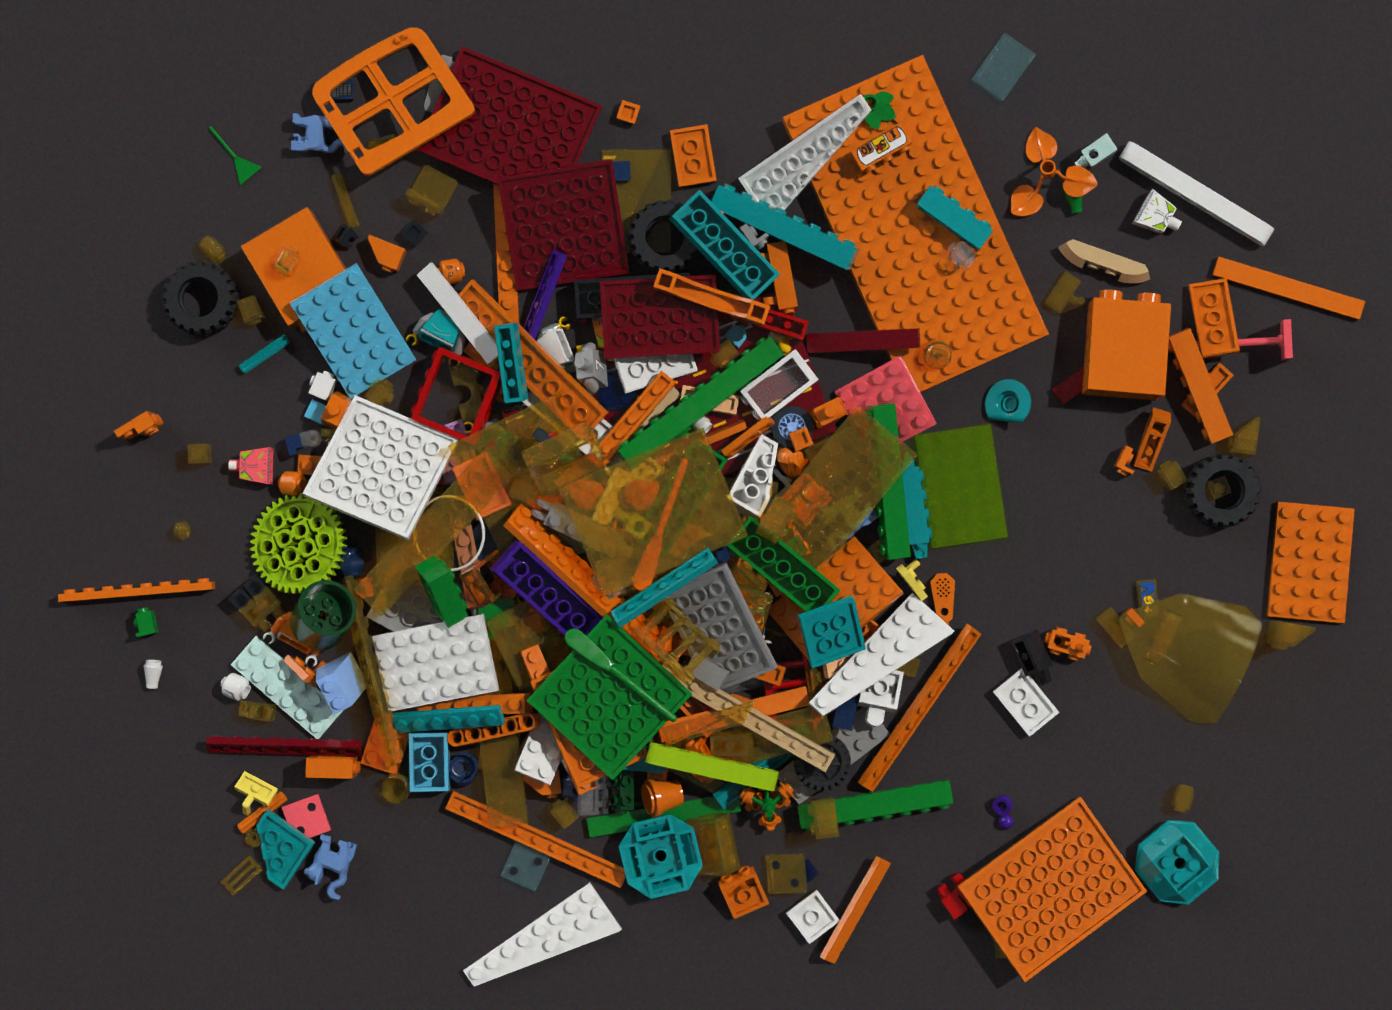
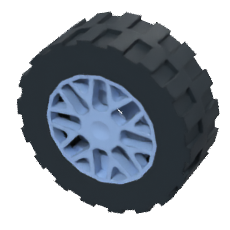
M786 406L778 410L772 419L775 423L770 427L771 435L780 446L794 449L789 433L807 427L811 437L813 422L810 415L800 407Z

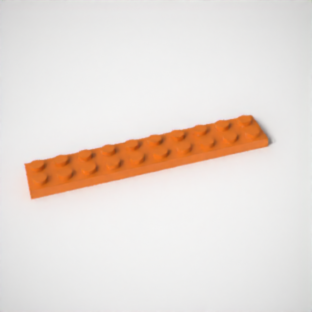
M474 279L470 280L458 294L495 341L494 326L516 322ZM518 323L527 387L581 441H584L609 412Z
M520 503L503 526L602 617L607 614L614 620L611 611L626 602L627 599L621 596L613 586L608 584L599 573H596L558 535L543 524L544 522L533 516L531 511ZM643 613L621 627L649 654L652 652L657 643L660 630L646 619Z

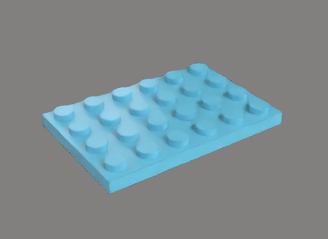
M357 263L290 302V305L349 398H353L355 395L362 393L416 361L409 346Z

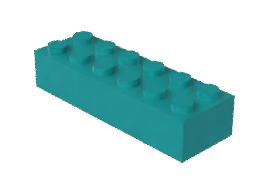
M698 190L669 218L744 298L754 300L780 275L701 190Z

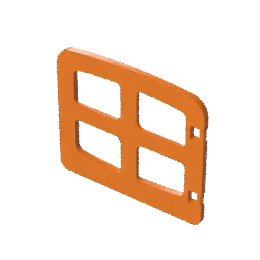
M407 28L362 51L318 80L312 90L315 102L361 173L365 176L373 175L471 117L475 112L473 103L427 34L419 28ZM410 45L415 46L428 64V67L396 86L391 85L377 65V62ZM364 71L378 91V96L351 113L343 115L330 94L342 83L357 73ZM438 80L450 97V103L420 124H417L404 106L403 99L430 82ZM328 103H330L334 108V110H332L329 113L324 106ZM385 109L390 110L404 133L375 148L365 149L354 133L353 128ZM360 148L364 156L358 159L354 151Z

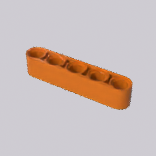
M524 713L504 718V725L496 726L497 732L495 735L492 733V726L453 729L448 733L447 740L452 746H466L534 731L541 726V717L536 713ZM529 717L533 720L531 727L527 723ZM511 721H513L515 724V728L513 731L510 729L509 726ZM476 729L479 731V737L477 739L474 736V731ZM458 733L461 734L460 742L456 739Z

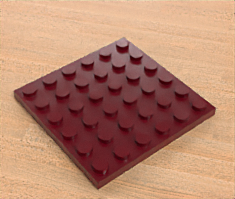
M612 159L497 177L516 291L539 287L554 249L567 255L557 284L630 273Z

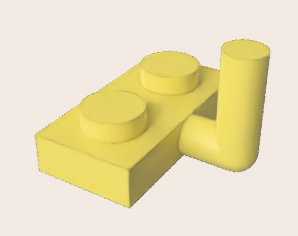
M915 559L906 567L903 564L899 565L896 569L911 590L921 601L928 596L924 592L926 587L919 579L915 580L917 575L913 571L921 565L919 561Z
M245 771L234 786L235 790L247 796L242 803L244 815L251 813L250 805L253 800L268 807L278 792V788Z

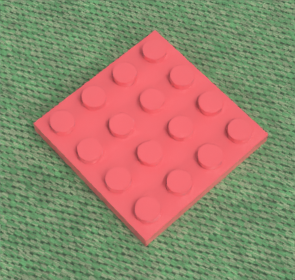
M898 356L834 391L837 397H841L849 413L847 416L869 458L872 447L871 441L868 439L870 427L866 419L867 405L895 403L899 444L937 424L902 356Z

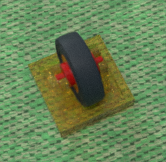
M544 413L521 444L552 468L576 437Z

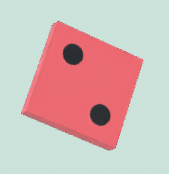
M319 794L282 807L286 821L309 838L331 830Z

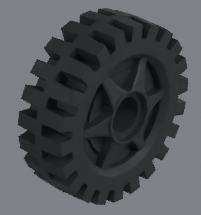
M819 733L807 737L809 740L834 753L835 756L826 772L794 755V769L797 777L804 785L817 791H828L838 787L847 778L851 767V758L846 745L840 739L830 734Z

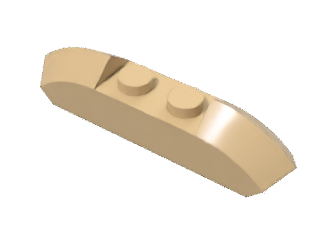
M1074 239L1058 247L1067 260L1080 268L1083 267L1084 263H1087V267L1091 269L1106 270L1105 273L1111 276L1118 274V281L1123 283H1141L1150 280L1149 271L1145 264Z

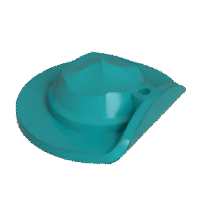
M1012 379L1002 380L994 384L985 400L987 416L995 421L1023 423L1031 408V396L1028 389L1022 383Z

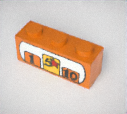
M900 122L854 148L849 154L860 173L866 172L868 174L877 168L875 165L880 162L886 164L893 159L894 154L899 152L901 155L910 150L909 146L912 144V140Z

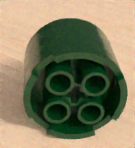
M322 580L312 583L302 592L292 610L290 627L293 635L301 644L303 643L311 648H315V650L333 648L342 641L355 620L357 609L354 597L346 587L337 582Z

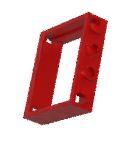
M439 347L433 353L431 368H428L425 373L426 381L424 386L422 385L418 391L419 399L417 404L415 403L411 409V419L472 445H478L502 386L501 373L499 370ZM444 356L493 375L469 436L421 416Z

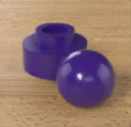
M999 795L994 800L992 807L998 815H1001L998 820L999 826L1007 830L1014 824L1012 816L1009 815L1013 808V802L1008 796Z

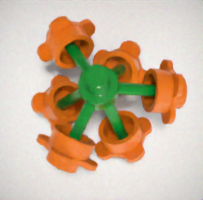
M780 781L781 785L777 788L778 791L770 792L771 798H769L768 790L760 788L758 789L763 790L765 793V799L762 798L763 794L761 792L755 794L756 791L751 789V786L740 791L741 795L739 798L743 799L740 804L746 803L745 809L747 811H759L762 808L764 813L762 818L758 820L760 826H765L768 831H773L775 826L781 823V817L777 816L774 812L775 808L789 806L791 803L789 798L791 796L794 798L792 785H789L787 782L783 784Z

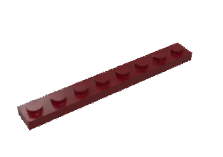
M213 736L207 737L206 740L208 753L362 757L363 753L361 741L354 739L340 741L337 739L319 740L316 738L304 740L298 738L280 739L278 737L268 739L260 737Z

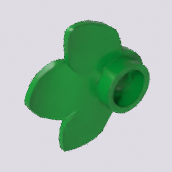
M882 91L876 95L867 94L863 97L866 102H873V107H870L872 111L865 118L867 124L873 129H878L881 121H891L896 118L893 108L889 105L894 98L892 94Z

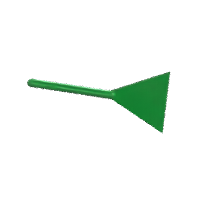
M209 127V130L234 158L241 186L262 167L236 156L213 127Z

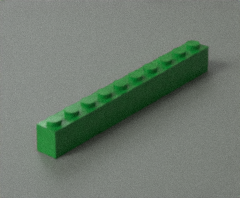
M771 336L766 340L763 337L755 343L756 347L750 351L749 348L740 354L741 359L737 362L734 360L729 362L725 366L726 370L721 374L719 371L710 377L711 381L705 385L703 382L694 389L696 392L693 395H685L679 400L681 404L677 407L673 405L664 412L666 415L661 419L659 417L653 419L649 423V428L646 430L642 428L634 434L635 438L630 442L625 440L618 446L620 449L617 455L630 471L634 470L784 356V353Z

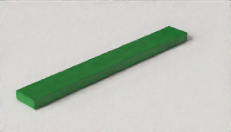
M710 796L684 801L683 805L666 811L661 816L672 814L682 821L740 812L741 806L739 799H737L724 810L715 797ZM645 808L629 810L627 814L612 813L587 818L589 836L596 837L625 832L629 830L632 823L653 817L646 812Z

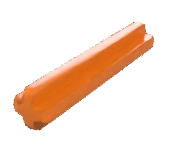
M279 792L268 807L262 805L237 825L238 829L242 833H246L259 823L266 810L270 809L273 812L288 800L283 792Z

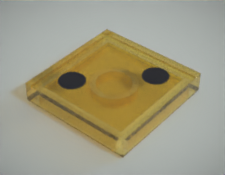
M804 853L766 855L769 894L807 892Z

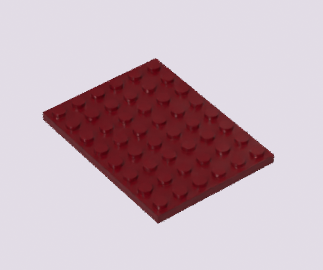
M462 46L451 72L473 103L475 112L471 117L418 147L416 151L495 185H498V176L578 164L602 110V105ZM444 88L431 116L450 103V97Z

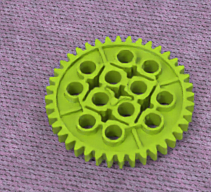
M302 493L298 497L292 496V498L285 495V500L278 498L279 504L272 502L273 508L266 507L268 513L261 512L263 519L257 518L260 524L259 526H253L257 532L251 533L255 537V539L250 540V543L255 544L254 547L250 548L251 551H255L251 558L257 559L253 565L259 566L256 571L262 573L260 577L266 579V583H272L271 587H278L279 591L289 594L290 592L292 594H297L298 592L302 594L309 585L317 581H331L329 575L336 576L334 569H340L338 562H344L340 556L346 555L342 551V548L347 547L346 544L342 543V541L347 540V537L342 536L346 530L340 528L344 525V522L338 521L341 516L335 515V509L304 497ZM296 510H299V515L295 518L294 513ZM282 518V524L278 526V520ZM322 519L323 523L318 527V521ZM305 527L306 532L304 535H301V530ZM289 535V541L285 544L284 539ZM329 536V542L325 545L324 540ZM272 543L273 547L271 551H268V546ZM310 544H312L313 549H312V551L309 553V552H308V547H309ZM295 552L296 558L292 561L291 555ZM278 560L279 566L277 569H275L274 565L275 562ZM319 562V568L315 570V564ZM302 569V577L298 578V572Z

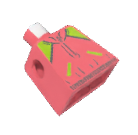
M267 447L241 451L240 460H229V471H239L240 479L273 485L274 448Z

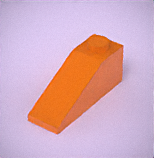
M1152 407L1134 461L1135 467L1152 472L1171 424L1170 412Z

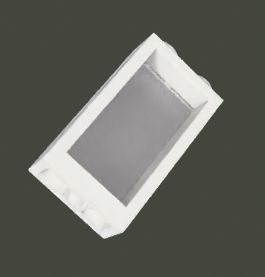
M795 349L740 391L742 394L740 399L746 406L750 405L753 411L751 413L759 421L765 416H773L778 410L794 400L819 379Z

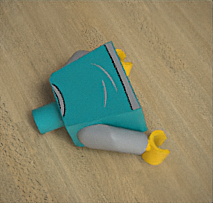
M440 309L435 313H429L421 317L413 329V334H409L406 337L407 342L412 336L415 338L412 346L417 345L420 339L436 348L442 347L462 355L466 342L463 332L447 312Z

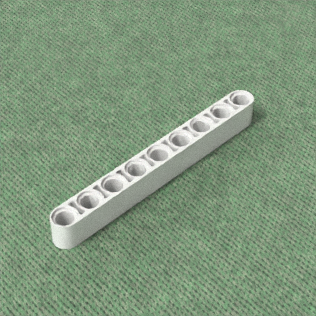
M1129 141L1119 156V159L1126 165L1258 245L1265 246L1274 231L1272 226L1139 145Z

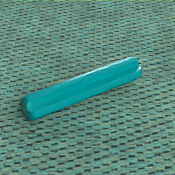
M286 335L280 336L241 363L239 368L243 373L249 372L290 344V340Z

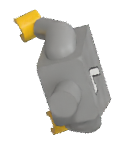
M587 343L576 346L577 353L575 354L574 364L576 366L577 380L593 396L599 388L608 387L606 359H604V351L596 350L594 343Z

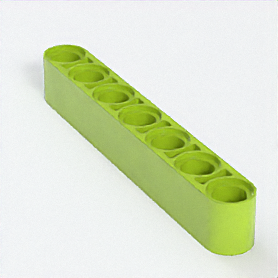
M650 742L645 761L657 766L769 791H775L779 772L773 769Z

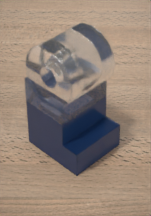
M309 430L285 437L289 456L299 455L298 449L320 446L323 441L322 435L316 430Z

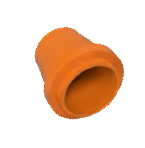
M647 779L641 787L643 806L646 812L653 818L683 805V790L677 779L666 781Z

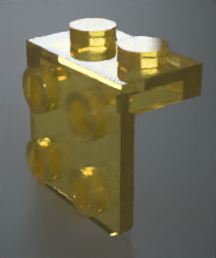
M425 165L412 189L408 188L405 195L409 198L408 202L417 207L420 204L426 207V212L434 216L437 213L441 216L458 182L431 166Z

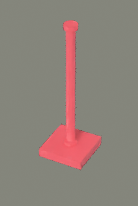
M1291 319L1280 322V335L1278 337L1238 339L1239 347L1278 345L1281 347V361H1290L1293 358Z

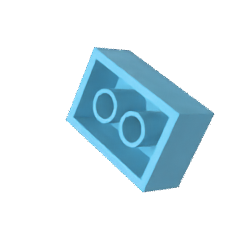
M449 732L409 733L410 792L449 791L451 789L449 774L450 744L447 740Z

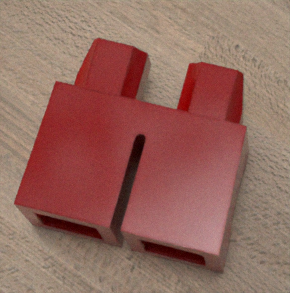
M959 872L951 877L956 885L953 889L950 890L945 883L936 888L941 897L940 900L954 920L968 910L958 895L971 908L957 888L960 883L966 880Z

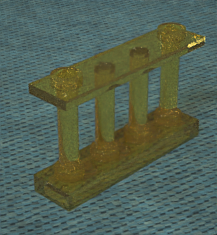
M669 597L661 601L664 606L645 626L642 625L640 627L637 624L631 633L688 686L694 679L692 676L694 674L693 671L712 651L717 655L721 651L719 648L720 644L712 637L709 639L676 608V602ZM670 611L678 619L659 639L654 640L650 636V631ZM684 624L692 633L673 653H668L663 649L665 647L664 644ZM699 638L706 647L688 666H681L678 663V658Z

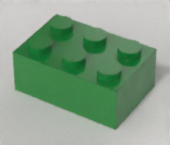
M434 555L414 566L433 610L448 628L468 617L466 612L468 606L464 599L459 596L461 594L459 586L453 582L455 576L451 569L447 568L443 560L439 561Z

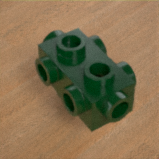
M622 770L613 780L610 778L611 810H615V814H627V810H634V807L639 809L643 807V802L635 798L634 771Z

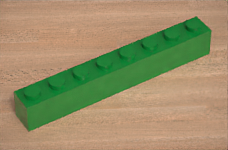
M895 403L867 405L866 419L870 427L868 439L871 441L872 447L870 449V458L873 460L874 466L872 468V477L875 479L876 486L874 487V496L877 498L878 505L875 509L876 516L879 518L877 530L878 535L881 537L880 554L887 560L911 557Z
M946 779L798 804L797 809L800 827L805 829V832L817 830V826L824 825V828L836 827L835 823L843 822V825H850L855 823L854 820L862 819V822L873 821V817L881 816V819L893 817L892 814L900 813V816L912 814V810L918 809L919 812L931 811L930 807L938 806V809L949 808V804L954 803L950 781Z

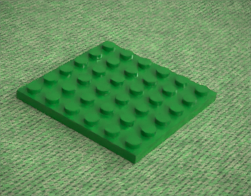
M606 614L586 635L609 657L620 671L673 714L692 695L684 685L624 629L620 628L609 615ZM575 650L571 651L527 699L539 713L612 780L669 720L611 672L593 664Z

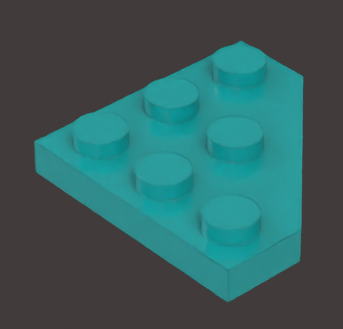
M268 809L256 827L262 843L261 850L263 859L266 862L267 878L284 890L315 844V841Z

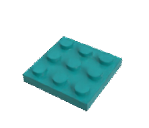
M853 596L798 615L809 663L812 668L866 649Z

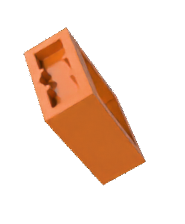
M310 756L306 758V778L353 779L360 773L361 762L357 761L358 757Z

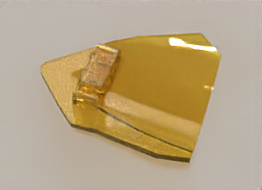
M1177 594L1125 612L1119 618L1120 627L1140 678L1192 723H1217L1246 673L1262 628L1261 622L1246 606Z

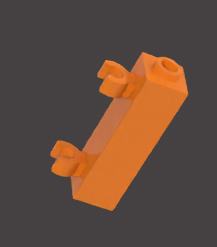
M785 241L767 244L768 253L761 254L780 275L773 281L776 297L763 298V303L769 305L770 308L778 306L779 312L793 315L798 311V304L787 245Z

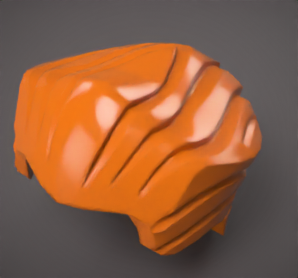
M783 446L777 450L775 460L784 474L790 477L799 475L809 461L807 458L804 459L802 452L797 451L793 453Z

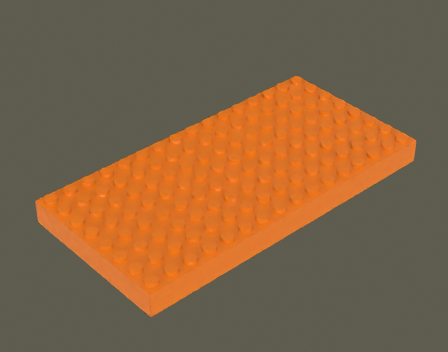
M921 55L790 113L782 118V122L792 142L860 94L864 97L867 94L876 95L884 91L894 96L889 105L893 108L896 118L891 121H881L878 129L870 127L864 119L813 177L810 184L831 231L839 235L837 239L841 241L848 239L856 243L855 247L859 248L849 271L875 329L920 328V348L885 349L890 361L898 356H902L919 391L923 392L1044 338L1049 333L926 60ZM868 101L869 107H873V102ZM901 122L912 140V144L909 146L910 150L901 155L899 152L894 154L891 161L886 164L880 162L875 165L877 168L868 174L866 172L860 173L849 154L850 151ZM930 185L932 187H939L944 191L943 195L947 198L953 197L960 203L959 206L964 210L966 208L970 209L976 214L975 218L980 221L983 219L991 225L993 232L979 251H976L915 207ZM952 252L961 259L960 264L963 266L961 270L953 265L954 263L957 265V262Z

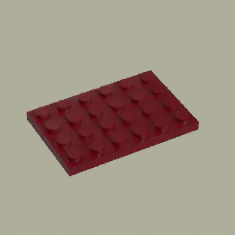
M716 275L683 276L716 289ZM656 278L600 281L604 359L720 352L718 311L653 289Z

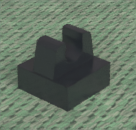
M343 223L332 239L342 246L352 248L348 240L351 237L358 239V235L352 228Z

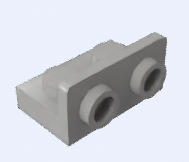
M744 224L740 227L739 231L758 251L767 245L769 238L767 233L757 239L758 234L752 225L748 227L747 224Z

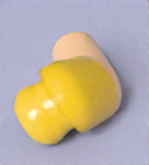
M770 332L768 338L771 336L784 353V356H787L791 351L788 338L784 335Z

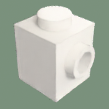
M323 371V374L317 372L310 380L309 385L311 388L309 393L329 401L337 380L333 379L334 375L327 371Z

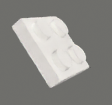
M817 889L786 912L809 944L840 921Z

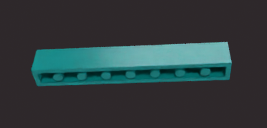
M725 183V186L718 185L711 202L723 213L841 268L851 269L859 251V248L855 247L856 243L848 239L841 241L837 239L839 235L830 231L826 234L820 231V226L813 223L809 226L803 223L804 219L796 215L793 218L787 216V211L776 207V210L769 207L770 203L761 199L757 202L752 199L753 195L744 191L740 194L735 191V187Z

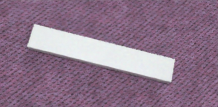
M429 263L417 276L487 364L492 363L498 357L496 341L433 263Z

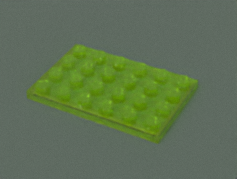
M991 424L915 435L919 469L923 470L924 475L922 489L926 490L927 500L924 501L925 508H928L930 519H927L928 527H931L932 538H930L931 549L1007 538L1008 534Z

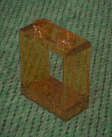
M498 550L484 555L459 575L479 609L493 603L510 588L490 570L501 557ZM484 564L487 565L499 585L493 592L478 570Z

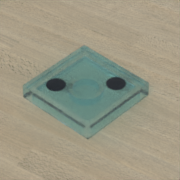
M516 841L501 876L536 892L551 856Z

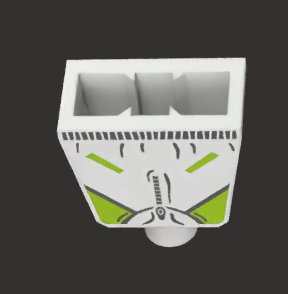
M1152 189L1132 224L1162 234L1166 227L1177 231L1182 221L1173 217L1177 208Z

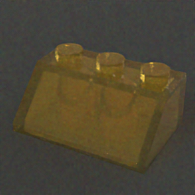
M713 813L687 819V824L694 827L703 863L698 875L727 876L741 869L729 813Z

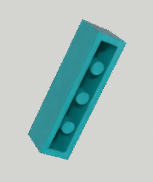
M930 185L915 207L976 251H979L993 232L991 225L983 219L980 221L975 218L976 214L970 209L966 208L964 210L959 206L960 203L953 197L947 198L943 195L944 191L939 187H932Z
M518 322L496 325L494 330L504 402L525 401L529 398Z

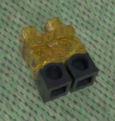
M259 574L252 577L243 587L228 598L253 627L257 626L264 633L272 627V624L267 619L270 614L276 619L286 614L281 606L283 603L265 584Z

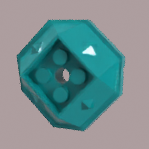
M672 814L632 823L619 844L627 883L650 899L689 890L703 866L694 827ZM658 850H663L666 853V858L658 860L655 853Z
M1167 820L1138 844L1134 871L1159 901L1189 905L1218 881L1219 851L1195 822ZM1182 858L1183 865L1178 868L1175 867V860Z

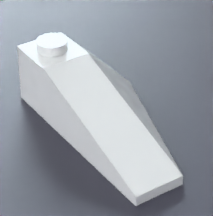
M763 434L760 435L721 504L739 514L757 518L761 517L770 498V486L773 479L772 474L778 443Z

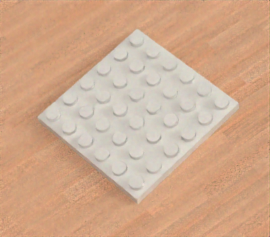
M355 395L310 478L303 496L409 540L459 443V439Z

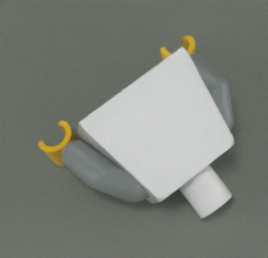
M561 317L559 323L555 322L542 328L536 341L569 374L575 373L576 366L573 364L575 358L563 331L570 329L571 323L562 325L568 319L567 317Z

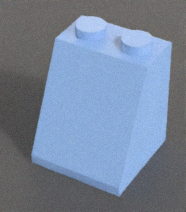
M351 652L316 669V683L333 714L352 706L369 685Z

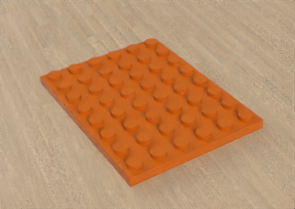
M1077 797L957 886L1023 982H1027L1147 892L1081 797Z

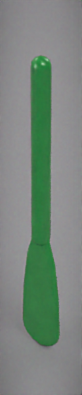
M574 628L566 632L565 641L569 647L598 667L611 672L671 722L677 720L675 714L620 671L609 657L583 632Z

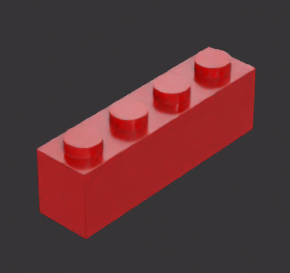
M769 309L764 327L731 315L729 316L730 320L799 341H803L809 322Z

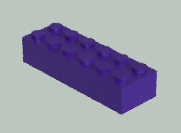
M515 540L490 568L492 572L563 636H565L568 630L573 628L587 635L603 618L520 541Z

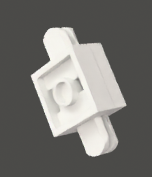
M896 670L859 693L857 706L867 708L865 721L868 726L879 727L884 721L885 711L890 713L896 712L904 672Z

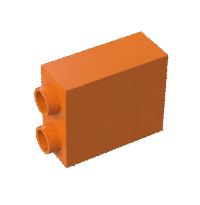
M306 207L241 246L287 325L292 329L299 326L303 333L307 332L290 302L346 269L314 213ZM278 256L277 265L280 266L282 264L284 269H290L289 272H293L296 269L294 274H285L277 269L274 261Z
M1100 290L1099 298L1094 297L1088 304L1082 395L1159 401L1165 396L1171 304L1160 303L1161 295L1155 293H1139L1137 301L1122 300L1123 292Z

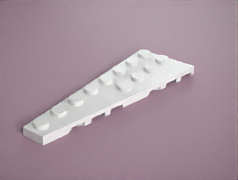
M862 94L858 95L738 179L747 193L753 195V200L759 202V199L770 203L769 207L776 210V207L786 210L872 111Z
M912 593L865 642L866 649L855 653L809 702V705L824 717L849 699L952 635L954 630Z
M589 882L463 971L472 985L477 986L617 933L622 928Z

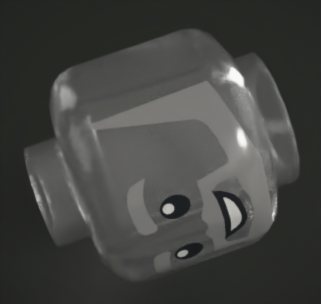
M964 241L953 242L947 249L949 252L947 255L948 261L959 270L969 269L976 261V251Z

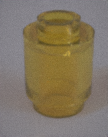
M207 235L198 244V247L201 248L200 251L213 263H221L227 256V249L214 237Z
M1179 783L1171 804L1175 806L1174 810L1183 813L1186 810H1190L1195 794L1193 792L1194 787Z

